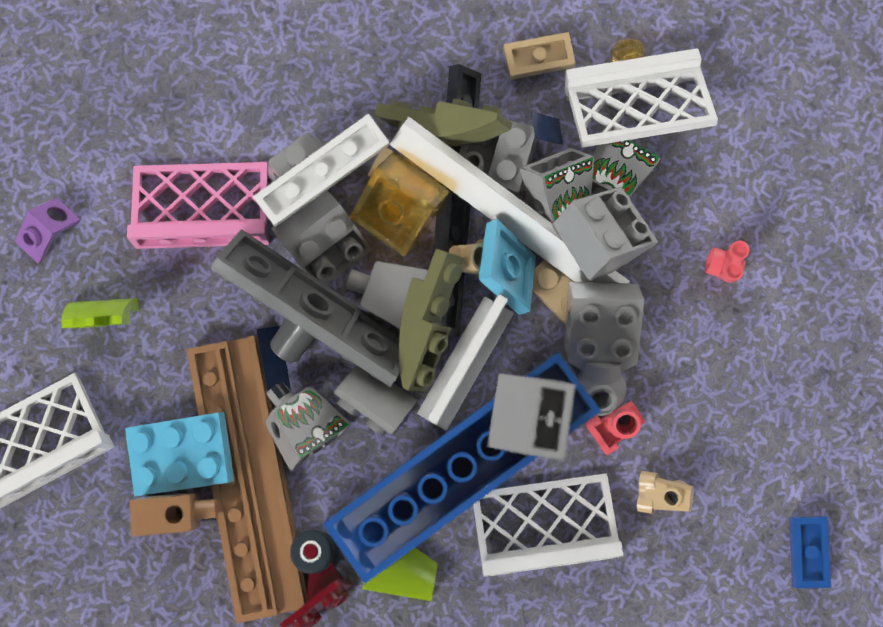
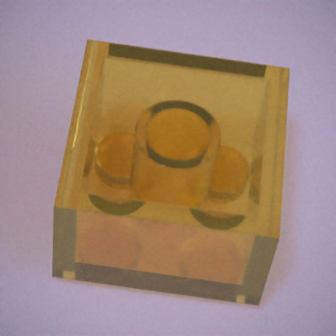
M393 152L376 167L349 218L405 257L420 241L450 191L403 157Z

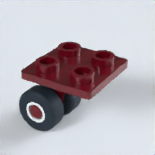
M307 530L300 533L291 545L290 555L293 564L300 571L309 573L307 603L279 624L281 627L314 626L322 619L320 612L331 606L334 609L350 597L347 591L354 587L351 580H345L336 568L341 558L340 548L330 534L317 530Z

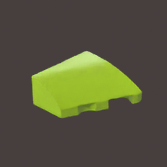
M138 298L69 302L63 310L61 328L73 329L131 324L130 312L139 311Z
M414 548L366 584L363 583L362 589L432 602L438 563L417 548Z

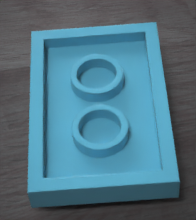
M225 412L125 428L134 496L234 481Z

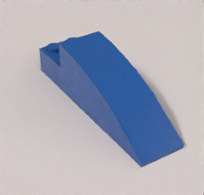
M558 352L524 376L575 384L568 435L601 412L600 408ZM495 397L323 523L364 584L539 457L488 447Z

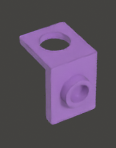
M55 198L27 212L16 236L15 243L37 263H40L45 259L56 234L77 225L80 218L58 198ZM47 211H58L64 215L66 220L63 222L55 221L48 216Z

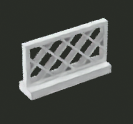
M699 49L567 69L565 94L567 101H570L582 148L716 126L718 118L700 68L702 58ZM694 81L696 88L690 93L678 87L677 84ZM660 87L665 90L659 98L644 92L646 88ZM626 92L632 96L624 104L612 98L611 95ZM670 93L685 100L680 109L664 102ZM591 97L598 100L592 109L579 103V99ZM637 99L652 105L646 115L631 107ZM604 104L619 111L613 120L598 113ZM693 104L703 109L706 116L693 117L685 111ZM659 109L673 116L670 122L661 123L653 119L652 116ZM624 115L640 122L633 128H626L618 124ZM593 120L606 128L602 133L588 135L586 127Z
M367 114L254 195L253 198L276 227L389 146V141L370 115Z
M498 294L496 300L492 301L484 296L417 412L418 415L447 431L514 314L504 307L508 300L507 298Z
M73 373L0 412V424L7 419L17 421L10 441L0 438V442L8 444L0 464V509L115 447L110 436L105 434L78 374ZM73 385L77 395L72 408L57 404L61 391ZM37 403L48 405L41 424L27 420L31 407ZM81 405L85 412L79 410ZM55 408L70 412L63 431L49 427ZM21 412L19 418L15 417V415ZM77 414L87 417L92 427V430L81 436L70 434ZM25 424L39 428L32 448L18 444ZM47 431L61 435L57 448L49 453L40 450ZM69 437L73 438L72 441L67 443ZM16 447L30 451L25 466L19 469L9 467ZM38 454L44 455L36 459ZM7 470L12 472L6 475Z
M607 473L494 489L482 498L494 497L505 506L494 522L481 513L480 500L473 505L483 577L623 556L622 544L618 538ZM600 482L603 497L594 507L579 494L586 484ZM581 485L576 493L569 488L570 486ZM562 488L572 496L562 512L545 500L552 489ZM547 490L542 497L535 493V491ZM528 493L539 501L528 517L511 505L518 494ZM513 495L508 502L500 497ZM575 499L592 511L582 527L565 515ZM603 503L606 515L599 510ZM541 504L558 515V518L548 531H545L531 520ZM507 509L524 520L513 537L497 525ZM595 514L607 522L610 537L595 538L585 530ZM561 519L578 530L571 542L561 543L551 535ZM482 520L490 525L485 534ZM527 523L544 535L537 547L527 548L516 540ZM494 528L509 539L510 542L502 552L487 554L485 539ZM581 534H583L589 539L577 541ZM547 538L555 543L554 545L542 546ZM513 543L517 545L519 548H521L519 550L508 551Z

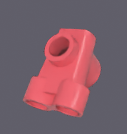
M744 241L732 243L728 246L729 249L727 251L713 247L708 255L704 272L714 275L727 283H733L741 279L746 264L744 259L750 252L748 244Z
M630 401L607 415L601 417L595 415L585 425L605 455L608 456L620 448L618 443L623 439L636 436L641 425L646 421L634 403ZM629 415V420L626 424H619L617 422L621 416Z

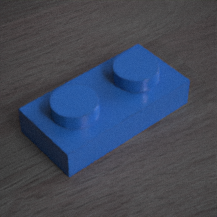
M789 517L792 587L831 588L828 517Z

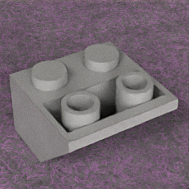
M510 121L513 123L510 131L482 142L461 146L459 154L517 198L522 199L525 186L521 167L532 163L538 143L533 126Z
M622 187L573 200L552 224L588 281L616 271L658 243L649 226L645 223Z
M328 190L278 226L271 228L302 270L325 285H328L372 251L342 206Z
M358 365L355 366L334 391V394L340 397L337 402L340 407L353 416H357L361 412L369 418L366 425L381 436H384L387 432L394 435L418 402L394 383L389 387L382 381L372 378L367 371Z
M499 374L488 447L564 460L575 384Z

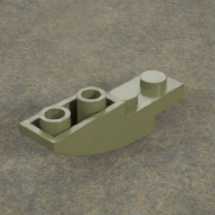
M453 99L452 104L438 101L436 110L420 106L419 111L411 110L410 105L399 101H392L391 105L377 103L374 113L375 117L387 124L400 128L407 118L410 117L449 147L463 146L494 138L510 131L513 124L502 116L503 111L490 105H482V109L472 108V104L459 99Z
M439 249L435 250L425 279L412 277L404 304L399 337V363L402 386L407 391L427 392L428 387L435 379V369L439 358L448 345V335L451 328L440 322L449 308V298L455 283H457L461 276L462 264L465 258Z

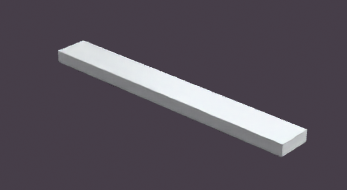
M410 117L407 118L389 143V145L492 221L498 219L524 245L574 282L629 284L630 281L617 271L588 281L550 221Z

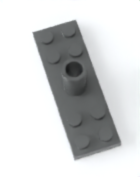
M241 229L214 260L210 268L217 272L221 278L235 284L249 293L254 300L264 303L286 318L270 342L272 351L279 358L288 362H297L313 339L317 338L338 352L343 359L355 363L367 371L372 378L382 381L389 387L397 379L400 373V334Z

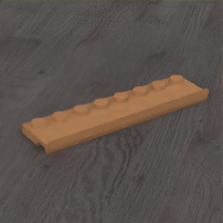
M258 335L187 349L198 415L225 412L234 481L211 485L213 498L218 503L217 520L236 624L298 610L307 603L308 588L305 573L295 567L290 555L291 545L298 535L283 456L265 423L274 407L273 402L267 396L268 389Z

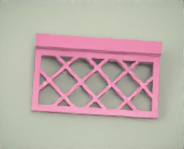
M268 163L133 166L131 225H127L128 240L136 249L227 246L242 229L263 244L270 245L268 217L261 207L260 219H245L238 213L251 200L258 205L253 196L269 185ZM248 172H260V182L251 191L240 182ZM214 173H223L230 180L216 192L206 181ZM181 174H190L196 181L182 193L172 183ZM142 175H157L163 182L148 194L142 188ZM236 185L246 196L232 207L222 197ZM203 186L213 196L198 208L188 198ZM170 187L179 197L169 207L164 209L155 199L165 189ZM219 201L229 212L220 220H211L205 213ZM186 202L195 213L186 221H177L171 214ZM150 203L162 212L152 222H141V212Z

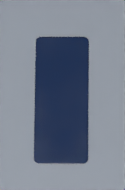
M531 112L535 138L563 145L560 120Z
M280 326L257 329L268 391L280 382H284L288 389L291 390L286 361L279 358L270 346V342Z

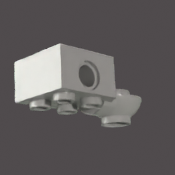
M569 282L564 340L568 362L582 370L576 377L600 408L601 412L597 414L598 416L611 413L624 402L627 386L621 372L638 364L644 309V297L638 284ZM600 391L606 392L602 396H593L595 393Z

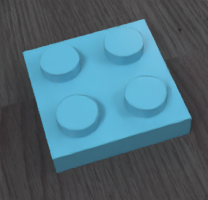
M498 219L486 223L479 280L497 296L500 294L507 298L506 304L518 315L530 312L536 255Z

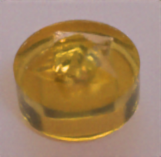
M624 39L617 42L611 49L612 62L645 57L644 44L636 39Z

